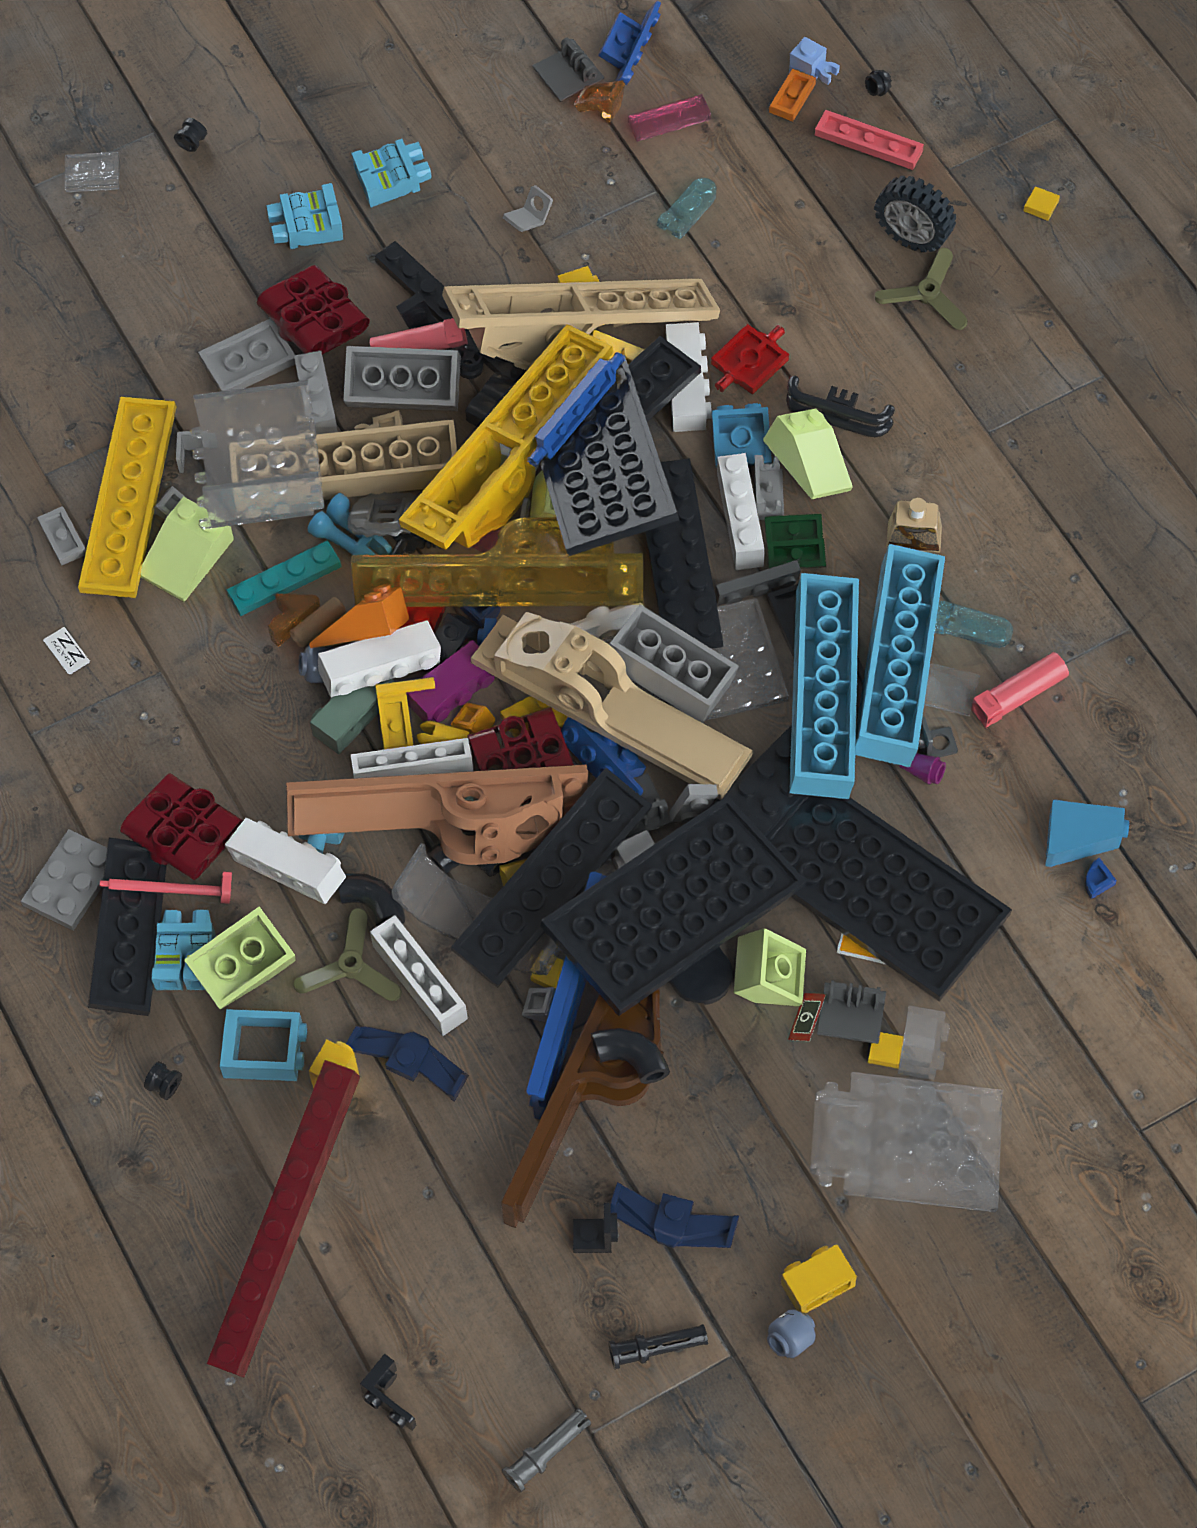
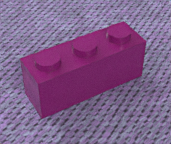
M473 640L421 678L434 677L435 689L406 692L408 706L423 722H442L447 718L450 711L458 705L462 706L467 703L475 692L481 688H487L494 681V675L472 664L471 657L479 648Z

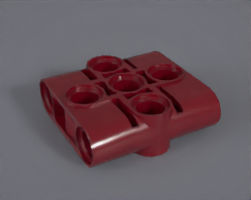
M317 265L310 266L269 287L257 299V305L279 327V336L286 341L293 342L304 354L321 351L323 355L362 334L370 323V319L348 298L347 288L340 283H334Z
M551 706L521 717L509 716L501 724L467 735L479 771H488L492 765H500L503 767L502 770L574 765ZM526 722L528 723L533 738H530V735L525 725ZM510 729H518L521 732L515 738L506 735ZM497 732H498V734H499V737H500L501 742H502V745H503V748H502V749H501V747H500V744H499V742H498L497 736H496V734H495V733H497ZM549 745L556 746L559 749L554 754H547L543 751ZM520 755H527L531 758L526 764H519L515 761ZM531 798L527 799L524 803L531 802Z
M169 773L128 814L121 825L120 832L150 851V857L154 862L163 865L170 864L186 876L196 880L226 849V842L243 820L217 804L210 791L201 788L194 789Z

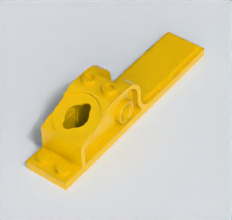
M566 324L398 519L400 526L447 550L453 541L466 548H470L492 530L496 531L505 525L523 504L524 497H528L533 487L536 469L528 462L527 458L536 449L535 435L599 359L607 361L614 353L612 345ZM500 443L512 449L510 456L501 466Z

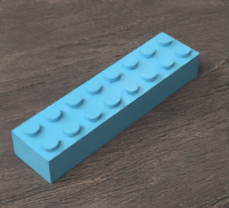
M889 544L881 565L856 725L855 755L906 767L911 766L919 744L945 556Z
M801 573L796 590L789 792L792 794L849 799L855 782L859 579L808 573Z

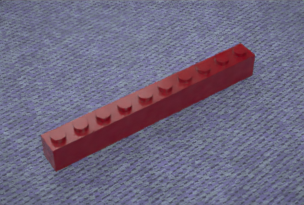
M327 1060L323 1063L208 1358L207 1364L243 1378L246 1375L360 1080V1076L355 1070Z

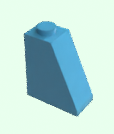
M1053 800L1049 815L1045 866L1053 867L1118 849L1122 837L1127 838L1129 832V820H1124L1125 808Z

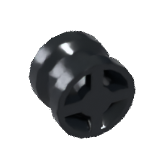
M187 118L182 124V129L177 130L174 139L184 150L195 152L200 145L199 141L204 140L208 133L205 126L199 121Z
M462 345L457 349L461 356L460 376L466 379L477 378L484 370L483 354L479 352L476 345Z
M158 1061L148 1072L144 1088L148 1091H157L161 1098L168 1100L178 1089L182 1080V1073L177 1070L170 1071L167 1069L166 1064Z

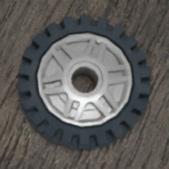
M904 175L899 178H893L878 196L874 206V210L877 211L875 213L876 218L880 219L878 223L881 227H886L885 232L888 235H894L893 240L896 242L901 240L902 246L906 248L908 245H911V250L914 251L918 249L921 252L938 250L948 239L956 225V214L953 213L954 208L948 205L950 201L947 197H941L943 193L939 189L937 191L933 190L934 185L928 183L926 186L923 179L919 178L915 181L914 176L906 178Z

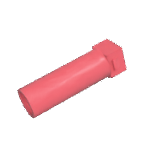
M454 318L370 338V347L445 350L468 344L465 329L458 328Z
M1052 652L991 690H986L974 697L971 710L984 727L987 728L1001 720L1004 715L1069 676L1068 668L1064 660L1057 653Z

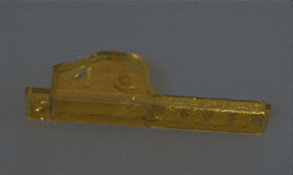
M526 517L512 520L499 531L496 546L481 554L352 555L351 558L355 606L364 599V595L374 592V587L384 584H390L391 588L401 586L406 607L644 605L643 553H615L614 542L568 557L556 517ZM529 545V548H521V546ZM578 572L584 573L586 577L581 576ZM528 578L535 579L533 582H524L522 580Z

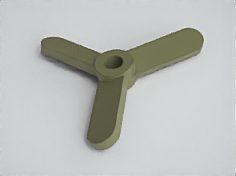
M948 248L939 249L926 278L919 283V286L880 290L875 293V301L879 304L920 300L924 304H930L956 330L964 329L968 323L966 316L940 291L942 281L953 259V254Z
M355 908L349 914L344 951L339 960L298 977L294 981L296 992L307 993L346 977L357 979L389 1001H397L401 997L402 990L398 984L362 960L368 918L367 913L363 909ZM350 962L356 963L353 967H347L346 965Z

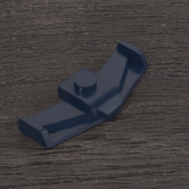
M359 1025L355 1027L346 1043L353 1049V1052L388 1059L385 1064L387 1070L414 1082L418 1073L422 1074L454 1102L469 1077L462 1069L430 1045L428 1038L415 1032L402 1034Z
M619 1182L616 1184L611 1200V1213H617L618 1220L651 1237L658 1244L672 1248L676 1246L731 1248L739 1221V1215H693L691 1212L694 1201L665 1193L662 1195L660 1205H657L626 1188Z

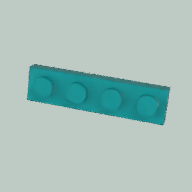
M327 540L226 589L227 595L241 617L341 568V561Z

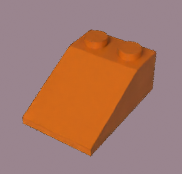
M384 584L374 587V592L364 595V599L313 639L309 643L310 649L393 634L409 620L401 586L391 588L390 584Z

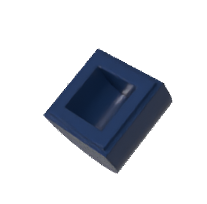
M480 587L460 603V609L479 627L484 628L485 618L496 619L498 617L501 604Z

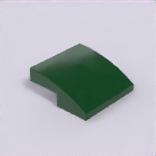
M822 514L769 516L764 518L769 569L796 560L800 569L826 567Z

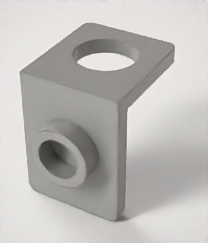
M534 185L529 191L524 207L504 213L503 219L520 232L544 225L553 199ZM535 196H539L543 201V209L541 211L537 210L534 206Z
M192 430L177 432L176 461L179 473H184L185 450L218 449L215 431Z

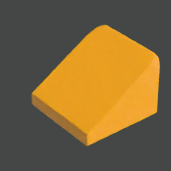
M465 703L450 725L469 731L472 734L492 727L495 723V717L486 706Z

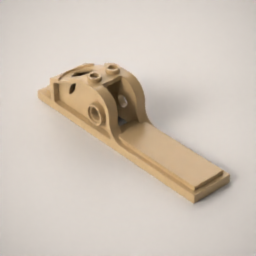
M702 279L444 286L442 294L458 328L469 330L480 353L492 358L497 356L513 362L514 366L526 371L566 324L590 335L594 329L603 324L710 321V319H718L720 308ZM546 308L552 309V312L540 313L542 310Z
M526 612L519 622L502 615L471 657V662L475 666L551 706L555 710L690 784L716 785L717 799L719 800L724 798L752 757L751 749L641 690L628 677L625 662L614 648L575 625L561 621L560 623L529 612ZM526 645H529L538 651H544V653L528 654L523 649ZM578 673L583 676L585 674L604 684L605 688L611 690L603 702L597 690Z

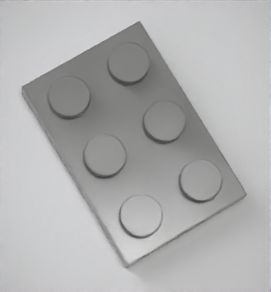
M271 319L198 352L201 362L224 398L295 365L294 352L287 341L279 336L278 327Z
M68 829L22 898V905L74 931L102 888L100 880H103L107 847Z

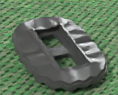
M386 492L381 494L370 493L367 497L360 498L352 506L347 523L348 531H352L354 535H364L365 537L375 535L398 536L400 533L410 534V531L400 526L398 519L418 496H414L410 492L405 494L399 492L391 494ZM382 510H397L395 513H379Z

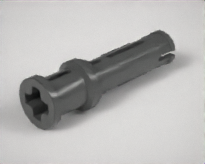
M577 1408L574 1413L534 1448L524 1449L522 1457L510 1467L505 1466L502 1469V1473L508 1482L518 1492L525 1490L524 1485L537 1473L542 1474L546 1471V1463L586 1427L591 1425L590 1419H585L587 1415Z

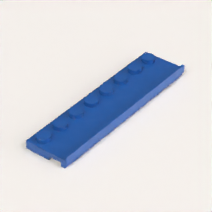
M590 872L585 891L607 876L597 872ZM567 956L563 963L526 1093L531 1095L529 1106L533 1107L534 1118L539 1120L556 1088L587 981Z

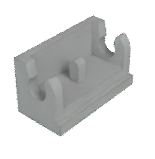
M755 455L754 484L759 520H764L765 517L784 516L782 469H780V461L777 457H774L772 464H765L763 455Z

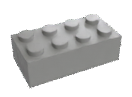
M346 346L344 403L348 407L458 411L461 356L458 350Z
M640 604L609 644L624 660L626 673L632 681L701 723L706 720L730 687L739 667Z

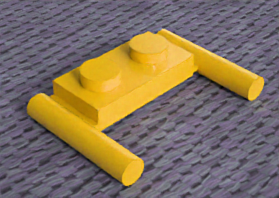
M434 677L375 685L384 750L413 746L406 692L435 689Z

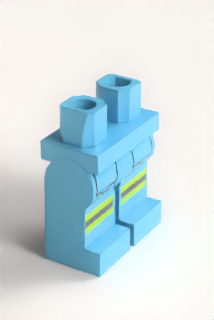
M403 139L395 141V144H386L378 150L365 154L362 153V150L351 153L355 172L363 187L370 208L404 196L411 191L413 193L420 191L419 183L432 178L427 161L413 165V162L424 159L419 142L405 145Z
M332 183L322 185V190L308 193L296 192L289 196L288 193L280 194L279 203L266 205L269 223L284 221V224L271 226L274 244L289 242L290 249L298 248V245L308 246L343 240L342 222Z
M165 910L162 923H157L155 964L152 969V982L156 990H183L184 984L187 990H205L201 983L197 982L199 980L190 970L184 959L216 937L208 910L193 911L192 923H182L181 911Z

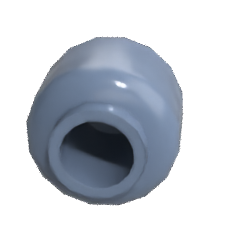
M308 646L304 653H300L299 674L304 676L307 682L324 683L318 672V653L334 649L332 646L311 649Z
M793 1309L787 1310L769 1325L768 1344L777 1355L795 1358L815 1342V1323L806 1313Z

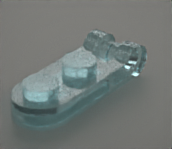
M708 178L696 179L668 211L660 215L657 226L663 230L668 229L672 231L673 236L681 239L715 201L716 184Z
M940 601L935 633L940 635L949 634L991 647L1001 648L1010 643L1013 627L1008 620L1002 617L950 602ZM954 617L956 621H949L948 618Z

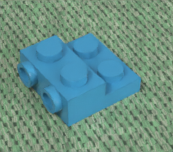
M753 403L745 405L743 409H734L732 405L718 406L717 410H712L711 420L715 468H717L718 457L746 453L748 466L754 465L755 455H763L765 464L772 463L771 450L763 441L770 429L768 407H761V404Z

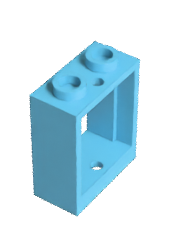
M226 1009L220 1069L223 1078L297 1081L298 1070L303 1071L304 1052H300L301 1042H306L307 1023H302L300 1012ZM241 1027L290 1028L287 1062L238 1060Z

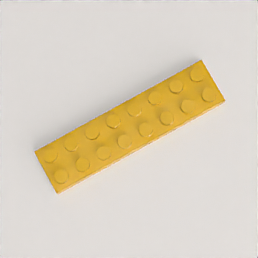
M120 397L78 588L80 593L136 598L142 564L154 516V506L157 502L177 408L175 401Z

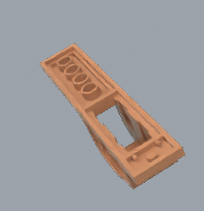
M587 765L289 782L286 783L288 836L420 828L434 833L440 840L443 853L457 863L466 865L506 863L521 857V854L536 849L587 790L588 769ZM466 797H475V798H477L478 800H477V801H467V800H465L464 798H466ZM531 798L529 804L522 806L527 799ZM474 831L475 835L468 836L463 834V832Z

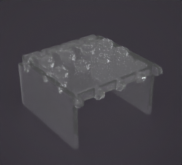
M308 380L193 395L200 427L192 428L190 433L192 438H202L203 448L194 449L192 454L194 459H204L205 472L195 474V482L206 483L207 485L202 487L203 496L197 498V505L199 507H206L209 518L199 520V527L201 529L314 515V510L324 508L320 464L318 463L317 440H315V421L313 418H309L314 417Z

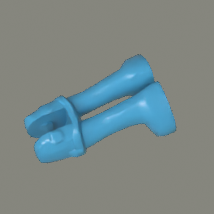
M338 493L330 501L326 513L320 511L312 518L308 525V533L316 538L327 539L352 554L353 559L372 569H377L381 564L380 559L368 547H371L385 558L389 557L393 548L383 536L365 537L364 535H355L359 538L357 542L338 529L334 523L348 531L347 523L350 513V500L343 493Z

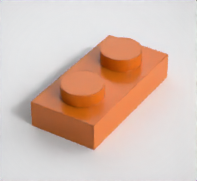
M792 68L770 104L769 113L793 122L816 85V77Z

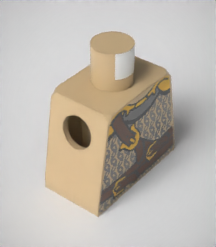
M914 498L911 501H898L888 521L886 548H888L889 544L920 551L940 552L942 523L939 506L935 503H926L922 498Z

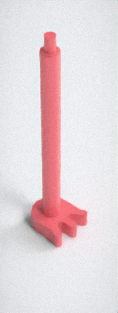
M223 871L221 886L122 879L100 880V886L109 887V889L219 896L220 903L229 904L232 872Z

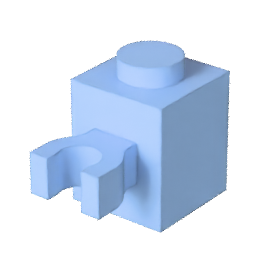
M804 37L790 53L789 73L793 68L816 77V79L819 77L823 83L829 85L831 75L828 72L837 75L840 65L834 62H826L827 48Z

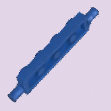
M616 352L610 361L599 359L577 387L571 391L561 406L555 410L546 424L539 429L535 435L536 449L527 458L532 466L537 467L544 457L551 459L615 383L616 370L625 361V357L621 353Z

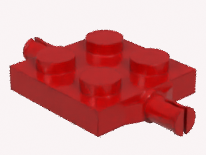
M749 324L742 328L711 358V365L724 374L715 383L716 389L724 392L731 383H735L753 395L789 361V354L776 343L785 334L784 328L776 325L768 334L757 331Z

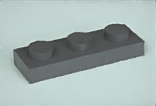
M792 561L716 585L715 598L717 605L725 603L726 605H734L740 602L742 598L750 595L759 597L768 593L770 589L779 586L781 589L793 586L799 580L801 572L798 561Z

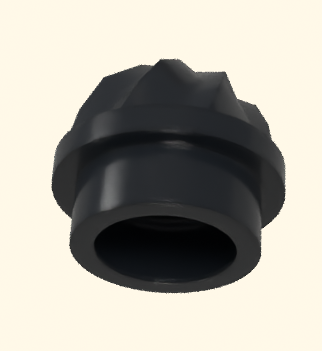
M884 70L872 71L865 78V87L868 93L872 96L885 95L888 89L892 87L891 76Z

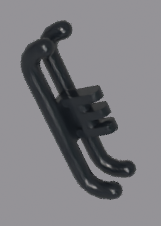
M793 375L788 380L786 402L788 408L793 413L817 408L820 409L818 411L824 415L826 421L831 426L874 438L885 435L893 426L894 422L891 417L895 412V408L891 404L886 405L881 413L872 414L854 408L858 400V393L853 392L850 400H846L848 390L842 389L839 397H835L838 387L831 386L827 398L823 399L801 392L798 389L800 381L798 376Z

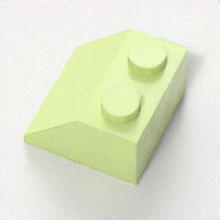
M765 928L739 936L734 993L754 1003L789 1006L803 1005L806 949Z

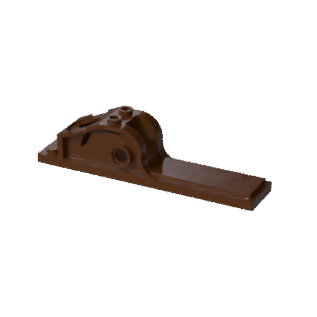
M660 988L620 1016L599 995L501 1201L504 1224L516 1228L519 1221L524 1223L580 1102L599 1100L614 1106H626L637 1102L646 1094L650 1084L641 1083L637 1071L628 1062L609 1060L599 1063L592 1043L591 1033L614 1028L638 1032L656 1044L661 1054L664 1055V1051H661L660 1020H657V1018H660Z

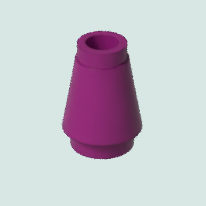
M916 753L910 767L899 765V767L930 785L932 783H940L945 773L946 763L941 761L940 757Z

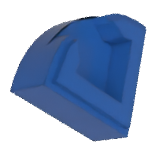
M1100 857L1091 864L1086 876L1085 886L1090 899L1113 887L1117 882Z

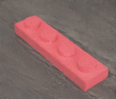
M828 110L824 111L815 128V136L911 170L914 169L924 147V144Z

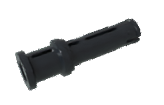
M704 1324L647 1338L644 1335L638 1334L635 1335L634 1339L622 1342L608 1341L614 1370L620 1369V1365L632 1362L646 1363V1361H649V1357L700 1345H708ZM688 1338V1339L681 1340V1341H676V1342H672V1343L663 1344V1343H666V1342H671V1341H675V1340H680V1339Z

